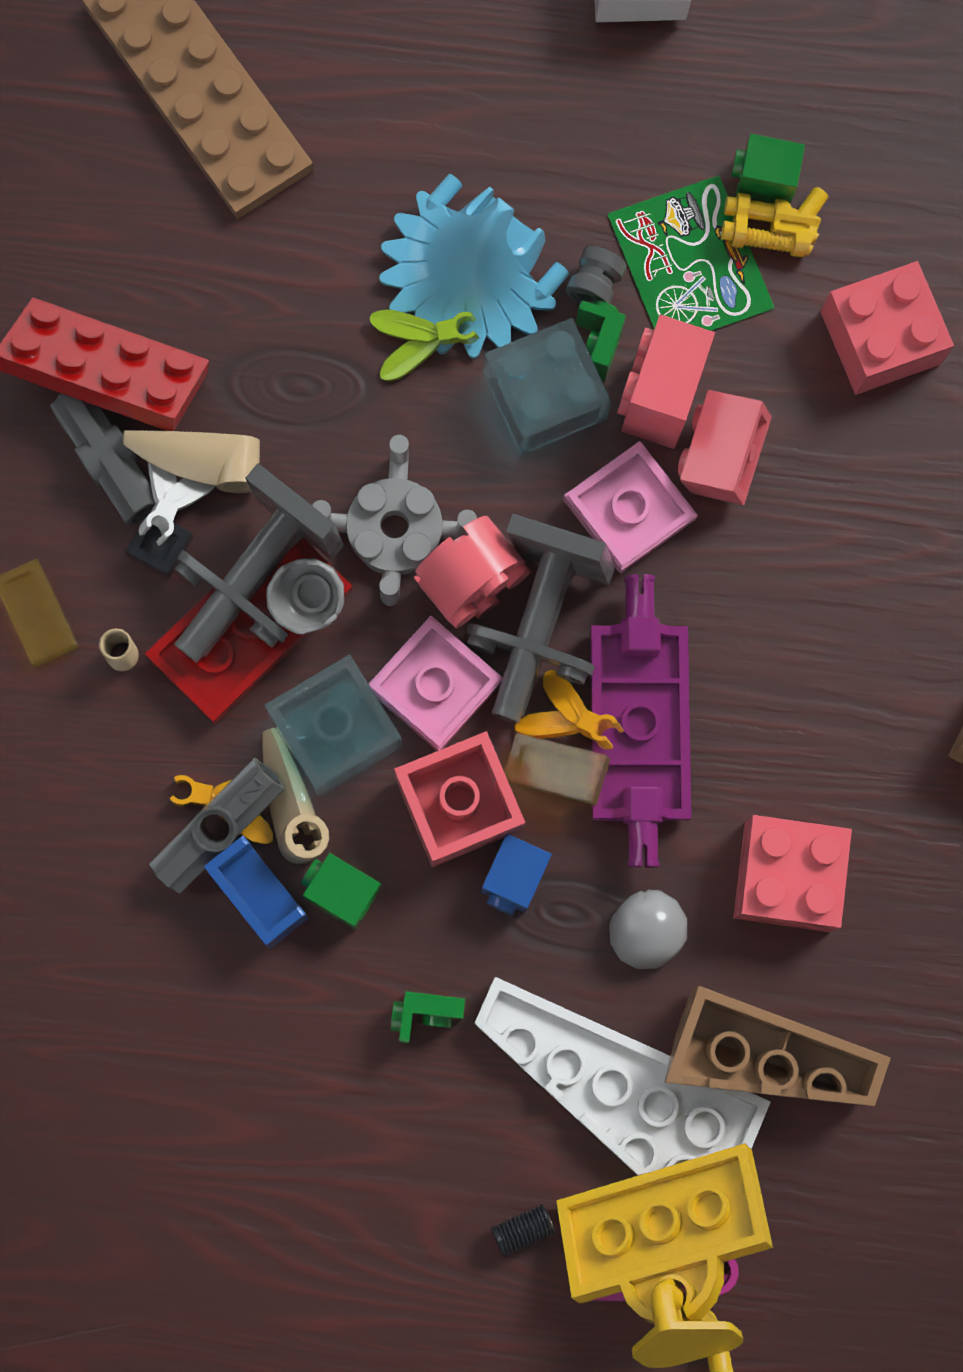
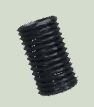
M542 1203L539 1206L536 1205V1208L533 1207L532 1210L529 1209L524 1213L521 1212L520 1215L517 1214L516 1217L513 1216L512 1219L509 1218V1220H505L500 1224L497 1223V1225L490 1228L504 1258L507 1255L514 1254V1251L518 1252L522 1248L525 1249L526 1246L529 1247L530 1244L533 1245L534 1242L537 1243L538 1240L542 1241V1239L556 1234L550 1216Z

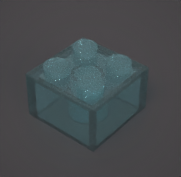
M573 318L484 354L483 374L520 455L607 419L611 400Z
M350 654L264 705L269 718L317 797L322 796L402 748L401 736Z

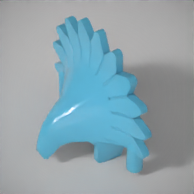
M448 174L431 195L425 191H419L416 194L420 216L397 213L394 216V223L404 238L383 242L381 251L398 264L384 271L379 279L382 285L401 290L391 302L390 310H397L407 314L415 313L414 316L431 321L435 325L436 322L452 319L461 312L473 313L476 318L474 323L466 321L459 328V333L462 335H467L474 331L479 336L476 342L463 344L471 359L478 358L486 337L501 352L506 353L511 348V327L529 336L535 335L537 333V324L531 309L554 310L556 301L551 295L570 274L564 266L555 262L537 283L529 273L534 267L546 241L544 231L538 228L534 232L513 216V208L499 197L497 199L493 197L494 191L491 187H488L458 212L445 207L463 187L462 183L455 176ZM440 343L437 352L445 354L455 343L448 345Z

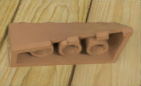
M697 986L691 989L675 1034L664 1083L857 1104L860 1106H875L891 1057L707 988Z

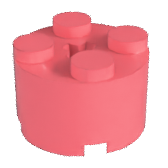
M488 516L479 517L465 525L463 528L469 535L460 536L455 540L448 537L420 563L415 571L417 576H414V580L447 621L456 629L463 626L474 616L477 619L486 616L500 603V600L496 597L505 587L509 590L514 588L531 573V570L525 564V560Z

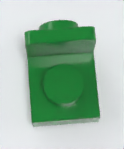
M581 301L578 308L576 325L592 330L583 354V358L590 360L587 376L605 382L623 332L626 315L619 313L615 306L603 301H593L592 303Z
M405 991L404 1002L394 1001L390 1031L400 1032L399 1042L409 1043L413 1014L423 1015L422 1025L451 1028L453 1018L463 1019L465 998Z

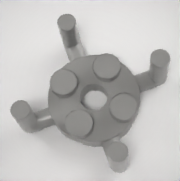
M395 435L390 440L388 479L363 486L353 500L348 514L331 513L329 503L324 500H318L312 505L336 524L339 533H347L349 544L354 553L366 566L382 574L380 599L386 606H393L399 601L401 575L415 571L420 563L440 545L441 539L446 540L448 537H451L455 540L460 536L469 535L463 527L477 519L473 511L463 510L459 513L457 521L442 520L439 506L431 491L426 487L407 480L409 442L403 435ZM396 515L404 518L409 526L407 532L399 538L386 536L381 530V524L387 517Z

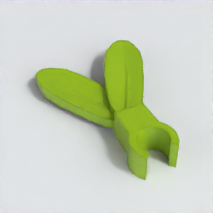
M385 309L372 313L370 322L378 331L395 338L408 340V342L403 344L385 360L380 371L381 379L384 381L402 379L438 349L440 343L448 345L458 342L463 344L476 342L479 339L476 332L472 331L467 335L459 333L462 323L466 321L474 323L476 318L473 313L461 312L452 319L436 322V325L426 319L397 310Z

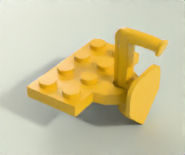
M746 1143L556 1200L572 1299L581 1304L623 1292L626 1303L640 1317L655 1326L632 1347L633 1358L645 1367L667 1368L707 1357L710 1372H733L729 1351L743 1343L742 1332L730 1322L718 1321L715 1314L710 1310L717 1302L724 1284V1262L773 1248L752 1149Z

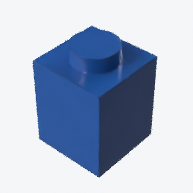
M506 833L480 892L489 896L486 904L511 916L514 915L516 909L525 913L552 854Z

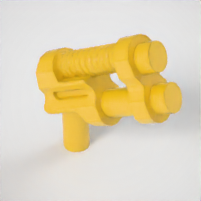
M812 188L798 210L792 208L790 203L783 199H775L774 203L751 200V195L745 193H738L737 197L727 196L724 215L733 216V222L724 221L721 240L730 241L731 247L743 248L744 245H750V247L754 246L755 248L763 247L769 250L790 252V255L804 258L805 255L809 256L813 249L811 243L815 244L819 235L817 229L821 223V218L816 215L827 201L828 194L821 188ZM748 219L770 222V232L768 230L747 228Z

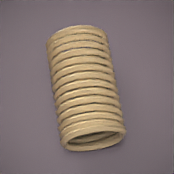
M117 628L110 629L100 638V652L113 669L126 671L135 666L139 653L127 632ZM120 643L129 644L128 650L122 656H110V652L115 645Z

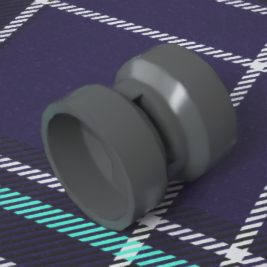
M587 246L584 248L579 259V273L571 277L566 293L578 304L581 301L589 303L603 301L611 304L614 296L612 288L615 283L621 281L627 265L620 256L612 251L598 246Z

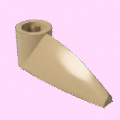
M124 431L122 434L123 445L160 469L186 479L215 485L217 489L224 492H252L245 477L259 463L260 440L255 437L237 434L179 431Z
M270 728L262 732L263 762L278 776L281 783L285 786V789L269 804L278 847L283 857L289 862L307 864L316 859L326 849L329 841V830L326 824L315 815L305 784L284 741L276 728ZM297 828H302L305 835L312 834L314 842L308 846L310 851H305L302 844H294L293 838L299 833Z

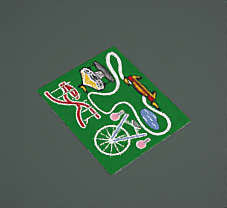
M715 176L608 213L609 220L654 330L660 314L712 331L774 309V304L749 245H744L743 248L731 247L730 241L721 240L724 221L733 222V216L724 215V206L728 194L720 176Z

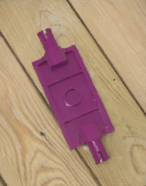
M632 574L624 577L626 618L621 619L620 624L611 626L591 625L590 663L595 666L593 675L590 677L591 712L598 715H612L624 730V732L619 733L616 728H609L603 732L602 736H606L613 745V749L610 750L602 749L596 741L591 739L592 821H623L624 824H628L629 862H627V867L640 869V866H643L642 848H644L645 869L660 867V862L658 861V824L663 823V821L691 820L688 626H667L661 624L659 618L655 617V576L643 574L640 594L639 574Z

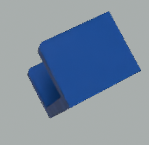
M245 836L240 837L204 866L269 949L309 919L303 909L296 903L253 849Z

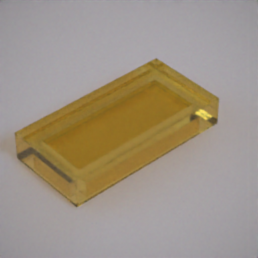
M37 558L0 575V596L34 667L79 647Z
M516 733L504 773L509 784L597 806L611 759L604 754Z

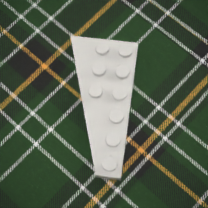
M497 977L494 978L474 1023L637 1176L744 1143L752 1148L771 1102L751 1092L664 1083L670 1059L669 1055Z

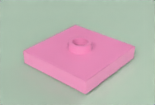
M640 441L563 497L564 502L594 540L606 543L613 564L620 574L691 524L698 516Z
M430 616L366 686V690L432 748L439 751L450 742L501 685L503 677L435 618Z

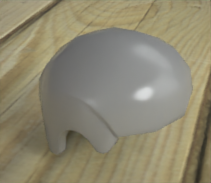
M315 558L298 559L283 565L276 571L267 587V608L278 625L297 634H306L328 627L337 619L345 603L344 584L332 566Z
M650 889L645 892L639 891L631 895L611 917L609 924L610 945L621 961L636 969L660 968L672 960L684 946L687 940V917L677 900L664 892Z

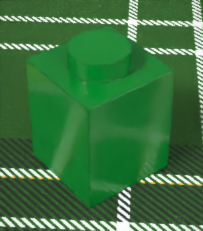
M750 133L745 150L736 149L732 164L731 177L739 178L735 195L738 193L750 194L752 199L774 203L775 199H783L791 204L798 186L805 144Z
M331 853L327 855L324 862L315 859L301 882L303 886L307 887L303 894L306 901L354 930L357 929L381 890V883Z

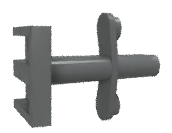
M259 463L256 464L245 479L256 501L271 512L272 515L225 578L221 580L183 550L177 557L179 564L174 568L177 573L196 588L204 581L215 590L183 634L174 643L179 650L196 663L202 656L206 657L241 611L255 622L249 630L271 648L277 641L283 643L288 634L249 601L286 554L299 541L305 539L331 561L344 546L334 522Z
M512 514L506 533L515 550L523 559L539 563L517 635H510L472 623L467 625L465 635L469 637L466 645L477 651L491 655L494 654L496 647L511 651L491 714L502 720L519 724L521 716L524 717L542 662L559 667L557 676L576 684L584 685L586 678L592 677L595 669L594 665L583 659L549 648L548 644L573 577L576 575L609 586L615 566L606 543Z

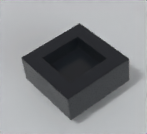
M173 523L174 530L162 545L158 546L156 541L162 536V533L157 526L152 525L145 535L140 536L138 529L126 553L134 560L171 578L175 571L174 568L179 564L177 557L182 550L186 552L194 537L192 532Z

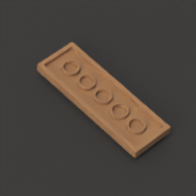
M82 0L85 10L237 220L314 171L313 162L195 0Z

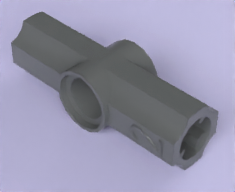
M62 393L59 394L50 407L63 430L69 435L76 446L74 451L96 486L101 485L127 527L143 522L148 512L152 511L156 503L151 484L137 466L136 462L138 460L134 452L123 445L121 431L116 425L112 426L99 406Z
M253 758L149 863L155 875L168 888L180 894L205 869L204 866L229 847L235 838L285 789L278 776L266 764H263L257 758ZM216 814L225 818L229 825V834L223 837L212 835L206 828V817Z

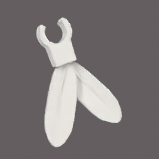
M148 462L151 488L156 505L141 523L139 534L140 536L145 535L152 525L157 526L162 533V536L156 541L158 546H160L174 530L173 520L176 512L205 497L214 489L215 485L186 478L177 482L176 475Z

